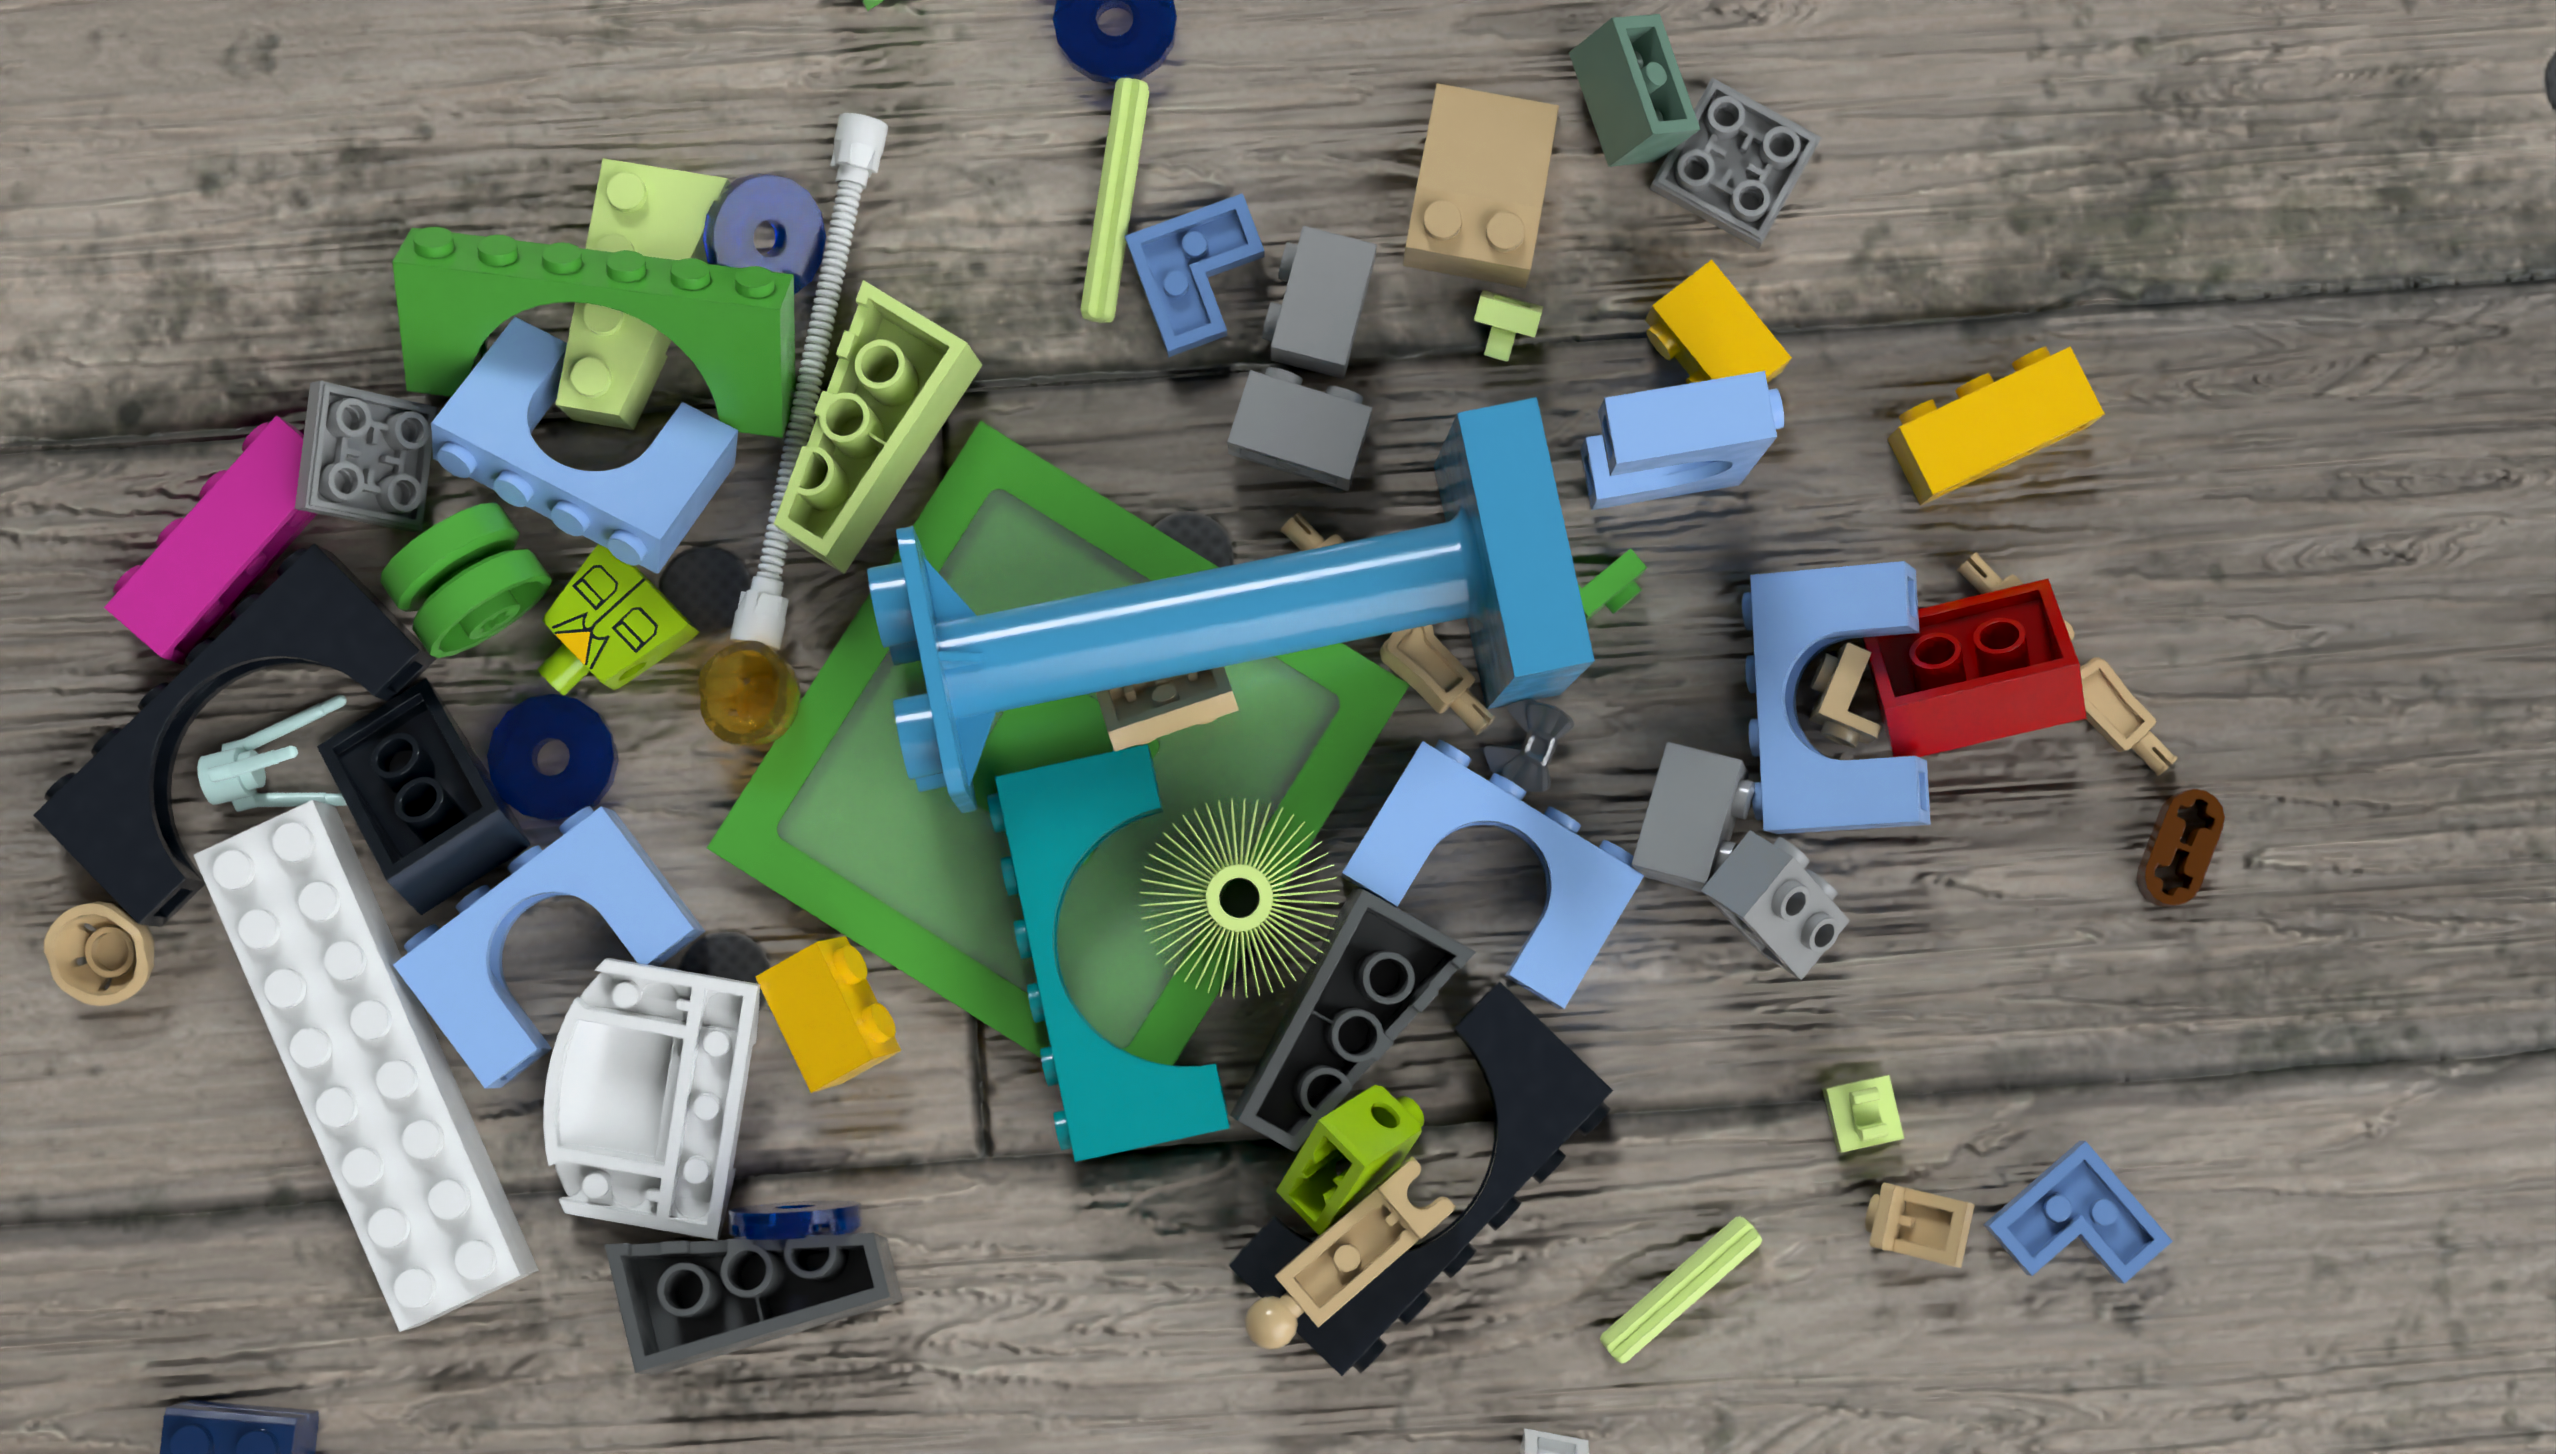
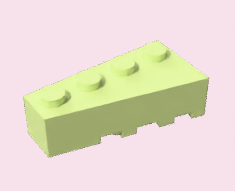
M603 158L585 249L607 252L629 250L648 257L672 260L694 258L711 264L718 249L716 244L727 219L732 218L740 197L728 178ZM575 302L556 406L575 421L634 430L668 357L666 352L671 340L651 325L624 312L605 306Z
M864 280L855 300L858 307L849 331L844 330L836 352L839 359L827 392L822 391L814 414L817 418L807 446H802L774 521V525L793 543L843 574L846 573L982 367L981 362L967 342Z

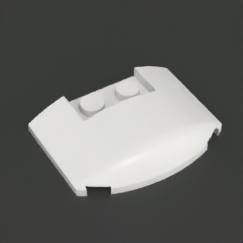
M606 958L594 970L601 973L583 991L580 998L574 999L565 1016L554 1045L546 1079L543 1118L545 1151L548 1166L555 1164L556 1172L568 1195L567 1197H561L559 1202L565 1214L718 1240L725 1220L736 1168H733L752 1047L757 1039L760 984Z

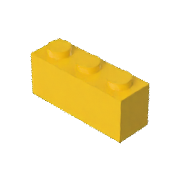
M2046 346L2034 350L2014 361L2012 366L2015 372L1994 382L1991 374L1986 373L1958 387L1955 392L1959 399L1937 408L1932 399L1898 416L1902 425L1887 440L1920 506L2084 430L2105 415L2071 346L2053 355H2050Z

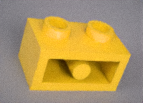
M1712 259L1653 304L1645 319L1650 326L1646 330L1649 340L1665 359L1671 360L1673 357L1677 359L1690 375L1686 379L1687 384L1765 371L1768 383L1779 375L1792 359Z
M846 936L817 941L755 976L811 1093L840 1085L901 1051L895 1038L896 1028L889 1011L882 1004L878 1003L866 979L868 974L866 963L859 951L849 944Z

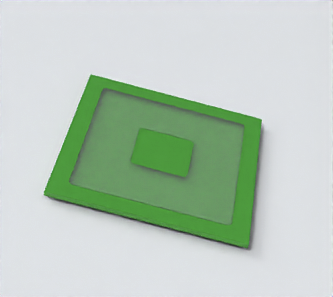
M981 420L913 525L928 562L977 616L1219 568ZM899 548L889 564L901 562ZM870 593L714 835L707 849L1041 1058L1040 1048L1051 1046L1046 1021L1035 1023L1033 1020L1027 985L1037 983L1032 957L1021 959L1018 950L1014 921L1024 919L1019 894L1010 896L1007 894L1000 858L1011 856L1006 831L997 833L994 831L987 795L998 793L995 781L996 776L1114 751L1096 692L996 712L973 777L978 810L961 813L949 796L947 787L919 792L916 780H909L896 726L893 700L927 693L921 661L894 666L889 647L883 648ZM1343 643L1224 666L1239 711L1218 717L1207 724L1194 725L1158 737L1152 742L1147 743L1152 755L1164 812L1136 821L1109 837L1087 858L1071 882L1063 902L1058 926V954L1063 978L1073 1001L1086 1020L1103 1037L1126 1052L1148 1061L1174 1066L1220 992L1231 930L1209 993L1208 987L1227 929L1197 989H1195L1196 984L1222 928L1186 982L1184 980L1219 927V924L1175 975L1174 972L1214 926L1216 921L1166 965L1164 964L1208 925L1213 918L1156 955L1211 916L1208 915L1150 944V942L1209 912L1205 911L1145 932L1147 929L1207 908L1206 906L1141 919L1206 904V902L1139 906L1206 899L1139 893L1206 895L1205 893L1141 880L1146 879L1207 890L1144 868L1146 866L1208 886L1149 856L1151 854L1210 882L1156 845V843L1212 878L1167 839L1163 832L1214 874L1178 833L1173 823L1216 869L1182 816H1185L1220 866L1194 813L1195 809L1225 866L1206 810L1207 803L1230 866L1218 800H1220L1234 864L1230 804L1231 798H1233L1239 864L1243 801L1246 798L1243 843L1244 864L1257 799H1259L1248 865L1267 808L1271 803L1251 865L1252 867L1278 813L1283 807L1256 868L1293 814L1294 816L1259 871L1262 870L1303 822H1305L1303 826L1276 856L1263 874L1311 832L1313 833L1265 876L1267 878L1309 849L1410 686L1408 683ZM1304 855L1268 881L1297 868ZM1294 872L1280 878L1279 880L1271 883L1270 885H1274L1290 879ZM1236 879L1229 881L1220 891V905L1232 917H1245L1256 907V890L1245 880ZM1287 883L1273 887L1272 890L1283 888ZM1282 891L1273 892V894H1281ZM1235 931L1225 982L1234 970ZM1243 931V935H1244V950H1246V949H1247V943H1246V938H1245V934H1244V931ZM1240 932L1238 936L1237 963L1242 957ZM1248 932L1249 941L1251 942L1252 940H1251L1250 934H1249V932Z

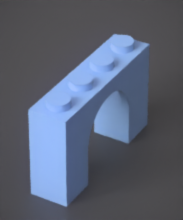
M514 317L431 422L433 459L438 461L452 475L459 478L469 477L495 490L507 503L516 507L526 506L551 519L565 533L572 536H584L608 548L620 561L633 566L641 565L658 574L735 466L738 430L682 402L649 448L639 458L625 466L606 471H583L558 463L539 448L531 434L557 399L567 343Z
M1765 371L1604 398L1598 410L1602 435L1586 437L1580 449L1591 510L1739 486L1777 438L1776 429L1784 427L1783 404L1778 389L1768 390Z
M1905 561L1750 575L1751 592L1743 594L1742 614L1746 629L1753 630L1754 655L1747 656L1745 673L1749 692L1751 694L1756 693L1758 718L1751 719L1749 723L1751 753L1754 757H1760L1761 782H1755V791L1752 799L1756 820H1763L1764 831L1775 834L1931 825L1927 760L1917 756L1860 760L1831 759L1818 751L1807 739L1800 726L1796 710V696L1800 679L1810 662L1827 647L1853 638L1920 633L1916 569Z
M1438 740L1435 747H1432L1422 741L1342 872L1341 877L1397 908L1433 848L1451 833L1466 827L1486 825L1502 828L1517 835L1531 847L1542 865L1546 880V899L1541 916L1505 977L1559 1010L1565 1009L1644 877L1643 874L1632 868L1634 856L1607 840H1603L1599 848L1577 835L1581 828L1577 821L1553 807L1548 806L1544 814L1522 801L1526 791L1507 778L1493 773L1488 781L1471 771L1467 767L1472 759L1447 742Z
M588 806L573 814L559 827L563 836L544 850L537 845L519 855L507 867L511 873L509 877L492 890L488 885H483L469 893L455 907L460 913L440 929L436 924H433L415 934L404 945L408 953L393 964L485 1089L502 1088L552 1049L511 994L503 974L502 954L506 937L515 921L528 908L551 897L576 896L592 905L603 916L638 964L658 967L705 932L617 813L611 809L601 806L594 811Z

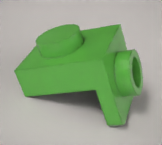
M1631 548L1583 588L1578 585L1586 622L1605 606L1612 614H1615L1642 591L1635 581L1642 576L1647 567Z

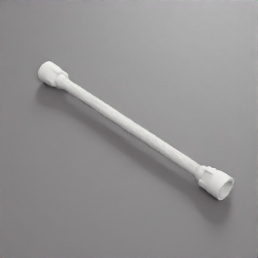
M843 113L839 115L830 165L838 170L835 181L839 188L836 192L838 197L834 201L836 205L833 206L834 213L831 215L833 220L830 221V227L832 228L828 230L830 236H827L826 239L828 243L825 245V250L827 251L823 254L825 259L822 260L823 267L820 268V273L822 274L819 275L818 280L820 282L817 283L819 290H816L815 296L817 298H814L813 301L815 305L812 307V311L814 313L810 316V319L813 321L809 322L811 329L807 331L809 336L806 337L805 342L807 344L804 346L806 352L802 354V358L805 360L801 361L800 365L802 368L799 369L801 375L797 378V381L800 382L796 384L798 391L794 393V397L797 399H793L792 404L794 407L791 408L793 414L789 416V420L792 422L788 423L787 427L790 430L786 431L788 438L784 440L787 446L783 447V452L785 453L781 455L783 461L779 464L782 468L778 470L780 477L776 479V483L779 485H775L774 488L777 492L773 494V499L775 500L771 503V506L774 508L770 509L769 513L772 516L768 518L770 524L766 526V529L769 531L765 533L767 540L763 541V546L766 548L761 550V553L764 554V556L760 557V562L762 563L758 565V569L761 571L757 572L756 576H753L750 590L746 592L741 591L730 635L731 641L747 646L780 650L789 599L781 597L784 583L781 582L782 577L779 574L783 573L781 566H784L785 561L782 559L786 558L787 555L784 551L788 549V545L785 543H788L790 539L774 525V521L802 446H807V441L810 438L808 433H811L813 430L811 427L814 424L812 418L815 417V411L813 410L817 406L815 402L819 400V396L816 394H820L821 389L819 386L822 385V380L820 379L824 377L822 371L825 370L826 366L823 363L827 362L825 355L829 353L827 348L830 347V342L828 340L832 338L830 332L834 329L832 324L835 323L834 317L837 314L835 309L839 305L836 301L840 299L839 293L842 290L840 286L843 284L841 278L845 276L843 270L847 266L845 264L848 261L846 255L850 252L848 247L851 246L850 239L853 237L851 232L855 228L853 224H855L856 218L854 216H857L858 211L856 209L859 207L858 201L861 199L859 193L866 189L868 178L871 177L872 173H878L888 132V125L886 123L862 114Z

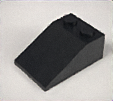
M427 678L317 746L386 881L420 915L425 914L531 846L506 799Z

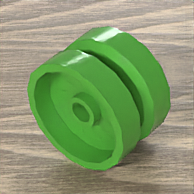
M496 502L479 504L462 510L433 525L393 556L381 572L380 583L395 605L405 612L418 611L414 618L412 629L428 653L435 658L453 656L498 634L536 605L550 588L552 578L536 555L528 549L514 550L520 532L505 510Z

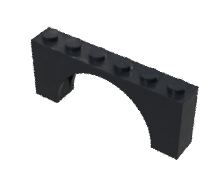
M315 543L308 550L301 548L287 557L277 570L279 578L262 594L254 593L244 599L231 614L233 622L216 639L211 637L195 646L185 658L184 663L187 667L170 683L164 682L151 689L138 704L140 712L123 729L118 727L102 736L91 750V754L94 757L77 773L66 774L57 780L45 793L44 798L47 802L33 815L139 925L162 927L206 884L203 876L187 855L180 840L173 815L171 787L173 769L181 742L198 713L212 698L235 681L252 673L277 666L303 664L338 670L361 684L373 696L390 701L401 694L437 659L428 653L424 645L332 552Z
M1501 982L1495 983L1452 1028L1467 1046L1480 1067L1492 1103L1494 1119L1492 1152L1487 1171L1476 1194L1462 1213L1446 1228L1409 1248L1320 1327H1317L1305 1312L1297 1318L1298 1326L1296 1332L1341 1376L1352 1366L1359 1373L1368 1368L1386 1348L1387 1344L1380 1336L1398 1318L1405 1326L1409 1324L1432 1299L1425 1291L1432 1281L1442 1271L1449 1278H1452L1460 1271L1477 1251L1469 1242L1487 1224L1494 1231L1499 1229L1522 1204L1514 1195L1531 1177L1539 1184L1542 1183L1566 1157L1559 1147L1576 1130L1584 1137L1588 1135L1611 1110L1603 1101L1613 1090ZM1274 1215L1230 1261L1229 1267L1261 1298L1271 1296L1280 1298L1287 1290L1277 1280L1275 1274L1313 1241L1292 1230Z

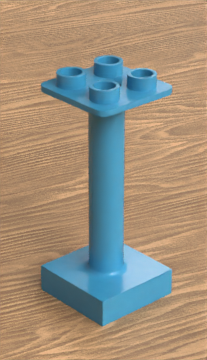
M1537 397L1457 413L1434 463L1445 523L978 616L928 562L914 527L896 529L901 562L867 568V574L883 648L889 647L894 666L921 661L927 693L893 700L896 726L909 780H916L919 792L947 787L949 796L961 813L976 811L978 808L973 777L996 712L1467 618L1487 710L1527 699L1537 700L1560 695L1595 659Z

